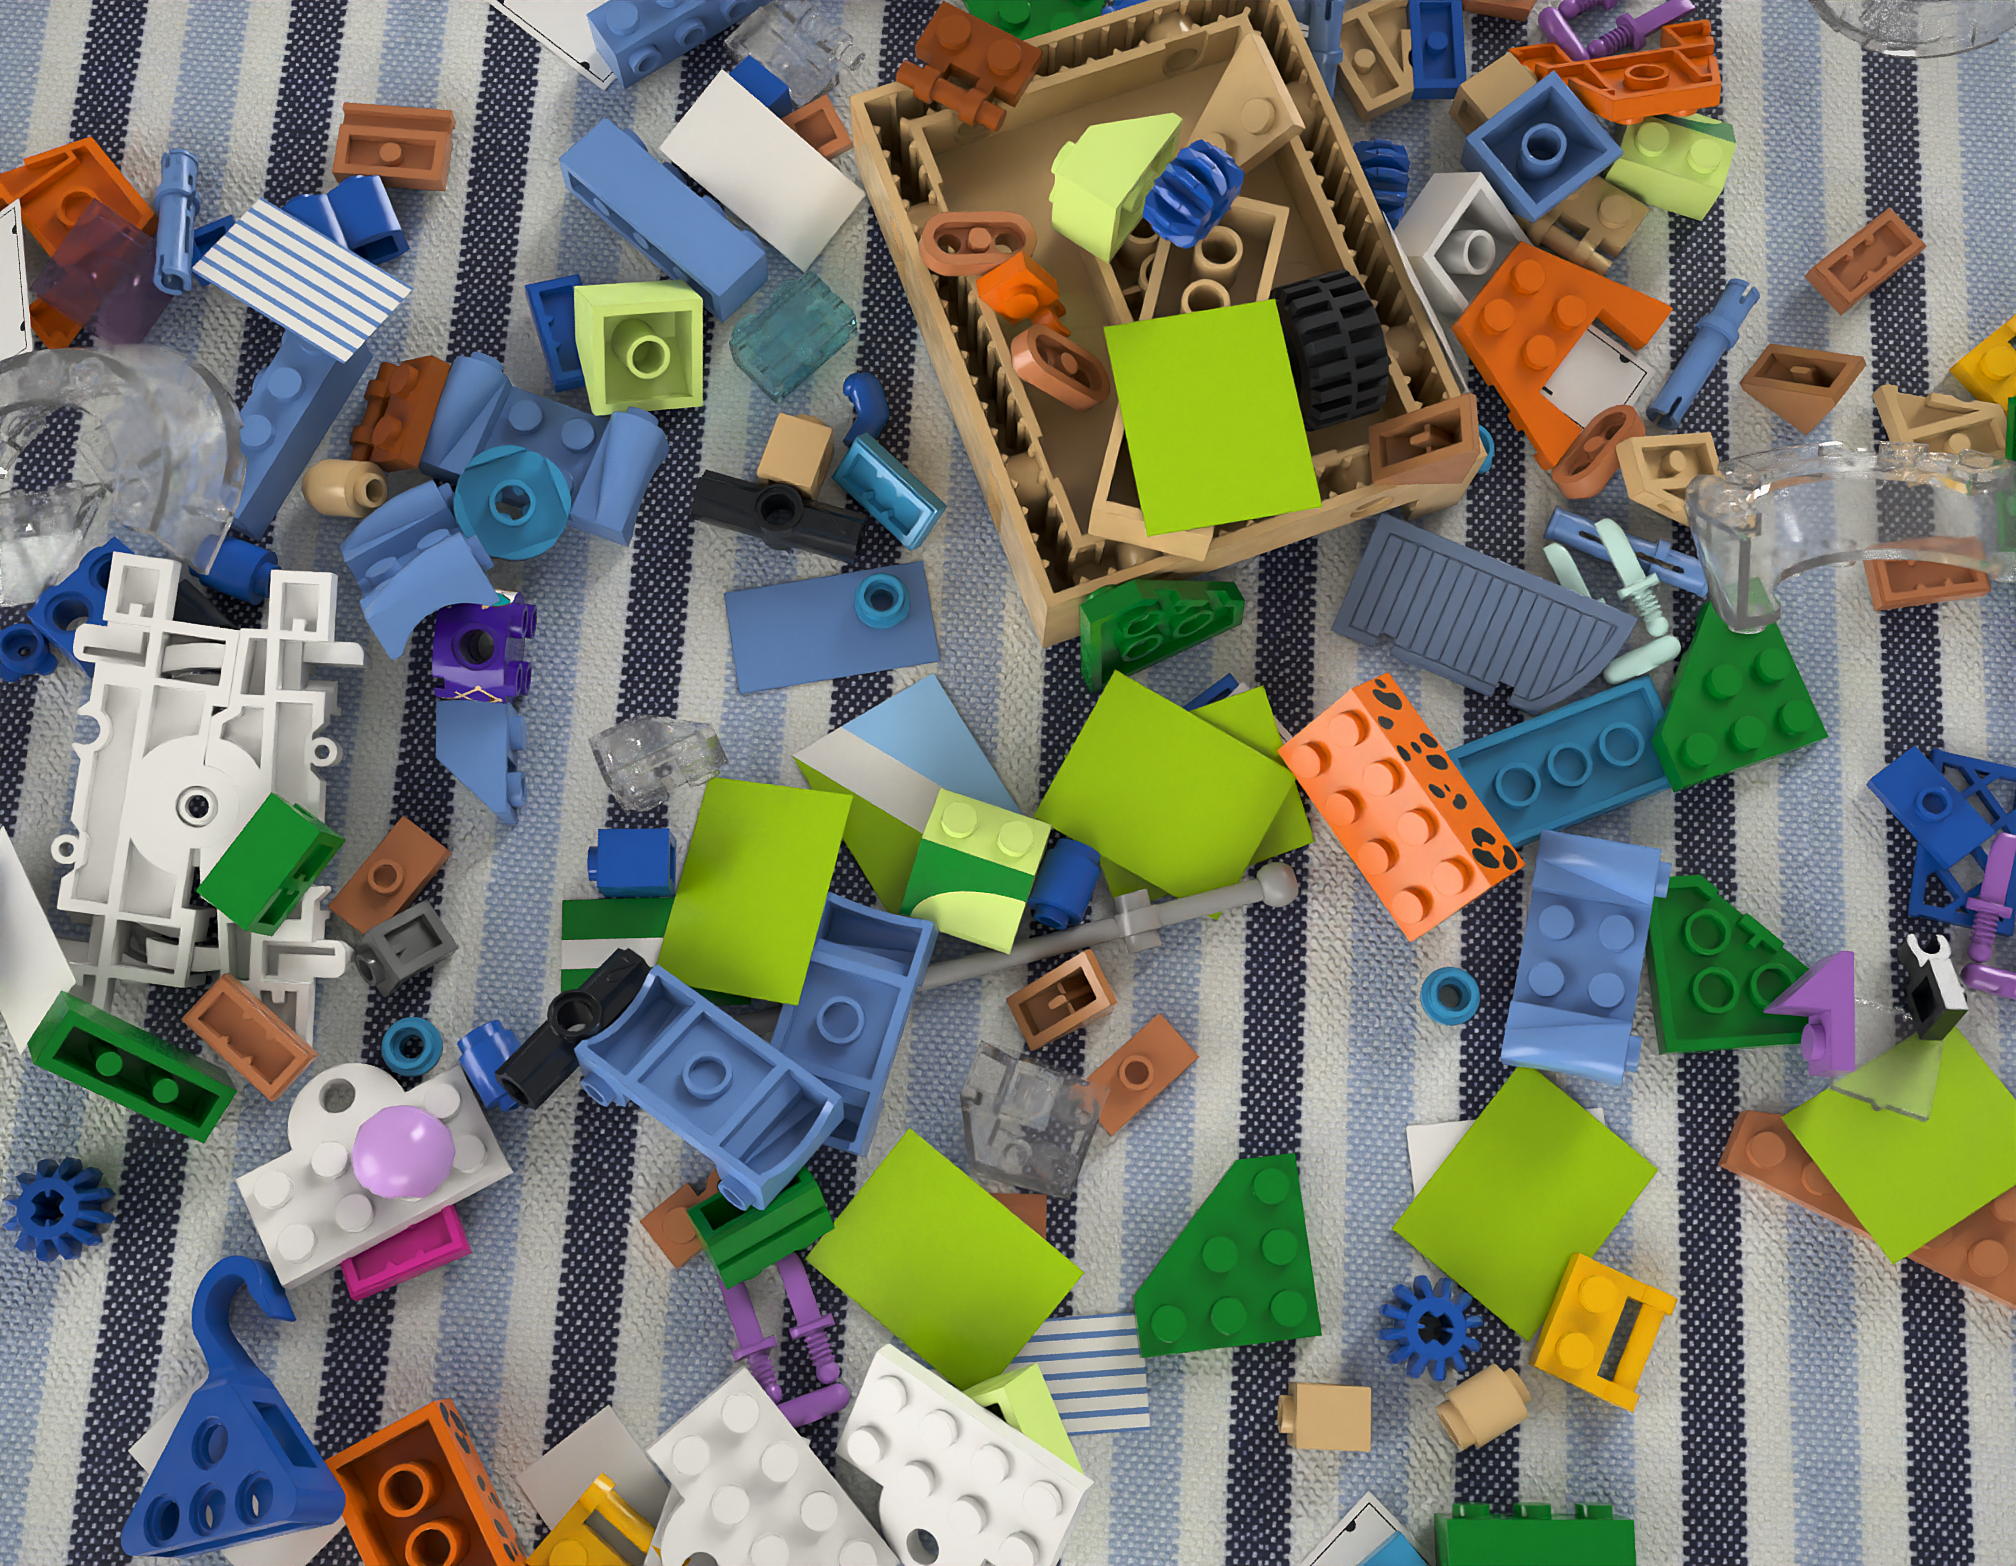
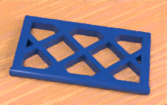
M1938 748L1932 749L1929 761L1941 774L1943 766L1959 770L1970 785L1961 791L1960 794L1967 799L1976 793L1995 819L1990 826L1995 831L2001 828L2004 833L2016 835V790L2013 810L2006 814L1987 788V785L1997 778L2016 782V768L1945 752ZM1978 774L1985 776L1983 778H1980ZM1918 842L1908 916L1913 918L1921 917L1972 929V925H1975L1973 920L1976 919L1974 915L1978 912L1965 907L1968 897L1975 898L1980 894L1982 882L1964 892L1949 870L1945 871ZM1979 846L1970 854L1985 873L1988 855ZM2016 852L2004 906L2013 908L2011 918L1999 917V922H1996L1998 927L1995 928L1997 933H1994L2003 937L2013 936L2016 915ZM1935 872L1954 899L1942 908L1923 904L1927 876ZM1958 908H1961V910H1962L1964 913H1962V912H1957V911H1955V910H1957Z

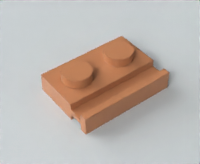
M343 103L345 115L343 124H340L332 169L337 183L340 184L344 179L355 175H379L384 187L446 192L453 147L451 137L452 131L456 127V120L452 110Z

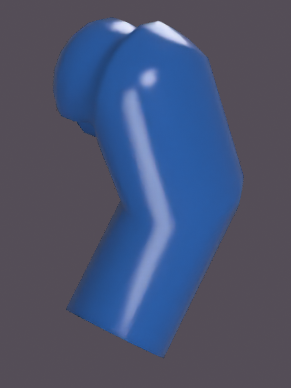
M854 372L843 383V393L845 396H849L850 402L854 403L858 415L843 439V443L848 449L856 437L864 433H869L876 440L890 416L881 381L870 372Z

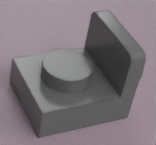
M426 899L367 930L354 948L356 951L355 963L364 981L370 986H376L381 995L387 997L396 992L403 982L452 956L459 947Z

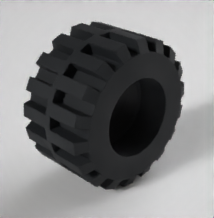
M1342 269L1279 286L1271 290L1269 300H1276L1305 430L1312 432L1380 411V408L1384 406L1388 391L1389 365L1387 348L1377 312L1357 278L1351 275L1349 271Z

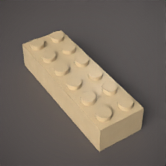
M1237 196L1231 204V209L1221 218L1219 225H1215L1207 237L1199 240L1195 246L1184 249L1183 247L1176 246L1169 240L1165 241L1160 236L1139 321L1269 300L1290 208ZM1118 402L1091 510L1088 534L1205 561L1215 526L1147 537Z

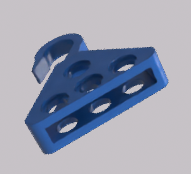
M238 1255L226 1257L217 1262L206 1273L197 1289L192 1307V1329L209 1367L208 1379L192 1394L122 1529L121 1546L127 1555L164 1558L192 1557L335 1523L344 1511L345 1492L277 1388L256 1366L235 1338L229 1326L228 1316L232 1298L239 1287L245 1282L250 1295L269 1318L289 1322L296 1321L285 1294V1288L281 1286L274 1267L270 1262ZM253 1495H255L258 1501L257 1516L252 1505ZM207 1505L210 1507L213 1516L211 1527L206 1519Z

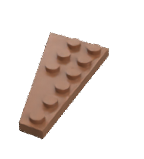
M1751 1110L1739 1113L1718 1163L1719 1166L1874 1241L1781 1119L1783 1115ZM2016 1185L1906 1257L2016 1311Z

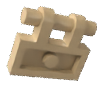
M1596 175L1536 222L1532 223L1515 213L1513 218L1522 231L1526 233L1530 242L1537 248L1542 243L1567 259V261L1604 276L1613 262L1595 250L1600 248L1614 258H1617L1644 220L1650 208ZM1558 221L1583 237V239L1579 241L1555 226L1556 222Z

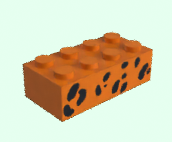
M1389 672L1349 690L1277 750L1410 943L1449 919L1526 865Z
M452 1398L433 1401L324 1461L345 1492L346 1500L342 1517L365 1566H529L525 1562L527 1557Z

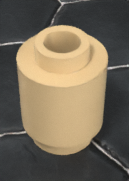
M325 459L311 466L306 471L302 481V492L307 503L321 514L365 519L374 510L387 502L388 482L382 469L375 463Z
M1493 1363L1444 1394L1445 1401L1437 1405L1435 1411L1453 1442L1463 1451L1473 1444L1477 1448H1481L1527 1419L1529 1415L1525 1404L1532 1399L1525 1384L1512 1368L1503 1372Z

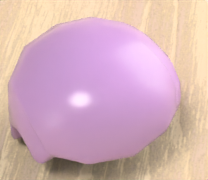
M399 1105L381 1109L359 1126L351 1158L354 1176L363 1187L370 1189L371 1193L387 1199L399 1197L425 1198L432 1194L450 1175L456 1150L451 1130L438 1118L423 1109Z

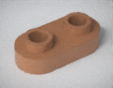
M1010 211L943 212L931 217L924 225L919 241V254L924 264L937 274L944 276H983L1022 250L1032 258L1037 245V235L1034 227L1025 217ZM996 245H1005L1011 249L1012 253H1002L996 248ZM949 246L952 249H954L956 253H946L940 250L939 247Z
M1034 324L1013 339L1011 343L1012 365L1017 375L1024 381L1031 383L1064 404L1082 412L1092 409L1108 398L1110 394V381L1102 363L1086 349L1043 324Z
M1625 404L1610 407L1596 415L1578 435L1551 471L1552 479L1564 497L1568 499H1588L1596 496L1605 488L1609 479L1620 467L1615 449L1616 445L1630 437L1645 436L1646 427L1635 408Z

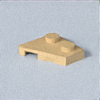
M1371 0L1343 13L1339 46L1343 49L1342 63L1337 64L1336 78L1363 123L1410 102L1414 92L1413 67L1409 63V54L1412 49L1411 30L1407 29L1406 13L1409 0Z
M1249 32L1243 37L1186 143V146L1189 147L1191 143L1202 139L1213 146H1217L1219 149L1221 148L1235 160L1234 163L1244 172V176L1306 128L1261 36Z
M1891 384L1880 386L1872 394L1909 490L2005 465L2007 418L2000 404L1978 400L1962 402L1954 396L1931 392L1927 397L1898 392V386Z
M1711 432L1630 437L1616 445L1615 449L1629 499L1717 541L1725 540L1739 533Z

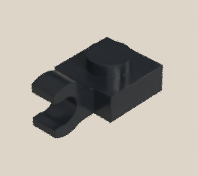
M1907 934L1897 948L1898 958L1906 968L1910 978V982L1903 992L1919 1039L1942 1041L1969 1010L1967 994L1963 985L1958 981L1951 959H1948L1951 949L1946 938L1943 935H1936L1926 947V953L1918 946L1915 934Z

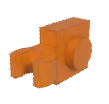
M1023 250L976 280L979 298L1011 325L1015 326L1028 318L1033 325L1043 324L1066 338L1071 336L1070 330L1058 319L1066 314V309L1057 300L1060 298L1057 281Z

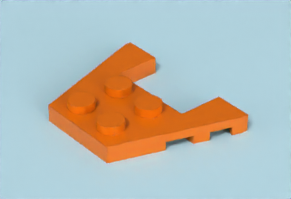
M1708 19L1662 26L1660 47L1662 49L1582 61H1572L1555 42L1508 49V52H1511L1521 65L1529 67L1534 72L1538 82L1554 70L1588 111L1618 124H1637L1642 122L1647 116L1661 114L1677 117L1690 116L1695 114L1700 108L1719 106L1721 79L1717 57L1713 56L1714 39L1713 36H1710L1711 22Z
M91 136L23 159L24 166L0 174V212L20 198L22 223L66 276L64 281L29 305L31 328L56 357L66 350L157 231L159 221L153 210Z
M1520 241L1510 250L1450 328L1488 387L1493 384L1510 410L1507 416L1517 432L1523 430L1537 452L1533 457L1543 470L1548 471L1556 466L1583 429L1540 393V390L1590 324L1597 317L1635 351H1638L1647 345L1673 308L1662 301Z

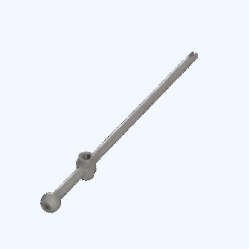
M1270 862L1258 871L1255 879L1161 904L1151 905L1147 889L1113 898L1118 915L1014 942L1010 955L994 949H988L928 965L922 987L918 986L916 993L1121 938L1125 939L1128 954L1162 946L1158 929L1259 901H1263L1266 905L1272 907H1284L1291 904L1299 893L1296 876L1289 864ZM783 1004L733 1017V1019L756 1035L772 1032L775 1030Z

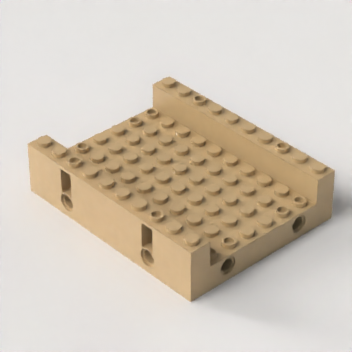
M1148 0L1023 40L1043 51L1042 64L1015 108L994 98L992 104L1007 111L1005 121L998 132L981 124L972 127L958 120V112L936 101L927 104L913 96V89L897 81L849 96L857 169L1042 649L1080 636L1079 604L1085 602L1086 598L1100 587L1114 584L1118 587L1133 579L1185 581L1400 506L1406 522L1457 505L1488 456L1480 439L1481 453L1462 484L1377 485L1372 483L1368 427L1460 396L1461 393L1418 295L1407 275L1400 254L1288 0ZM1251 32L1263 38L1306 127L1246 174L1243 178L1240 194L1238 195L1290 208L1271 290L1336 270L1344 269L1349 271L1351 275H1354L1368 294L1381 323L1388 355V391L1384 406L1376 413L1312 432L1305 430L1323 507L1215 525L1205 561H1199L1088 534L1091 510L1119 402L1103 327L1139 321L1160 236L1152 230V225L1142 218L1109 264L1051 228L1053 203L1049 201V196L1055 184V174L1051 172V169L1062 147L1068 141L1076 144L1091 125L1166 113H1175L1183 118L1177 157L1181 149L1187 148L1186 143L1243 37ZM951 75L947 79V81L967 91L974 88ZM1010 211L1020 214L1032 224L1037 235V245L1032 259L1057 281L1060 296L1057 300L1066 309V314L1058 319L1070 330L1071 336L1067 339L1092 353L1105 368L1110 381V394L1106 400L1088 411H1078L1031 383L1024 381L1017 375L1011 361V343L1017 335L1033 324L1026 318L1013 326L980 299L976 280L982 276H944L933 272L924 264L919 254V241L924 225L931 217L943 212ZM996 245L1000 252L1012 253L1009 247ZM949 246L939 247L940 250L946 253H956L954 249H952Z

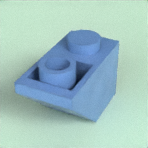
M472 700L436 701V758L505 824H517L518 807H525L527 800L524 772H518V751L525 750L527 746V727L524 716H518L517 711L510 702L502 704Z

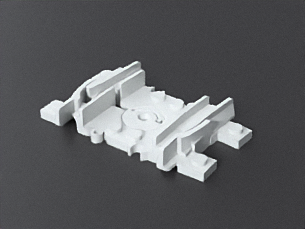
M113 551L103 620L108 621L107 626L94 624L80 625L76 629L73 644V653L77 659L96 663L90 701L80 707L77 713L82 716L94 717L100 725L99 737L93 743L74 742L72 744V748L80 757V765L71 821L80 834L60 835L51 845V854L57 862L75 864L74 869L61 878L57 909L67 911L72 923L92 925L90 939L54 934L77 982L69 994L111 1014L116 979L187 988L205 984L207 972L204 971L220 970V977L226 973L233 975L312 1047L316 977H341L346 972L347 963L355 962L356 951L344 941L324 939L325 920L330 919V910H320V900L331 891V887L312 884L273 936L244 931L217 908L190 905L195 866L200 867L201 884L271 792L280 795L292 805L295 803L299 804L320 821L325 822L327 782L317 772V766L325 768L336 766L342 760L343 749L336 740L326 737L318 738V735L330 724V716H341V707H337L338 681L309 680V676H315V666L372 669L373 658L358 643L334 641L338 576L333 573L271 570L268 629L241 628V630L173 621L182 563L169 559ZM203 670L221 671V675L194 674L172 678L173 675ZM327 746L330 753L327 758L323 759L321 750ZM197 795H202L209 803L208 812L202 818H195L189 811V802ZM70 843L74 847V851L71 855L68 853V846ZM217 910L219 945H194L196 942L206 941L209 919L216 916ZM133 922L151 931L179 938V942L159 936L146 937L147 956L130 947Z

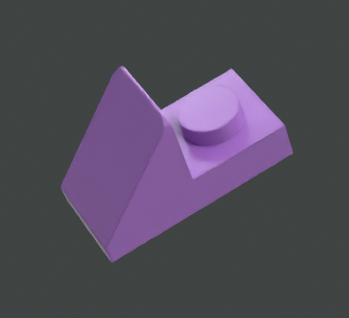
M1840 951L1817 961L1763 1011L1767 1014L1808 1017V1024L1802 1032L1801 1050L1804 1059L1809 1060V1076L1836 1077L1855 1072L1854 951Z

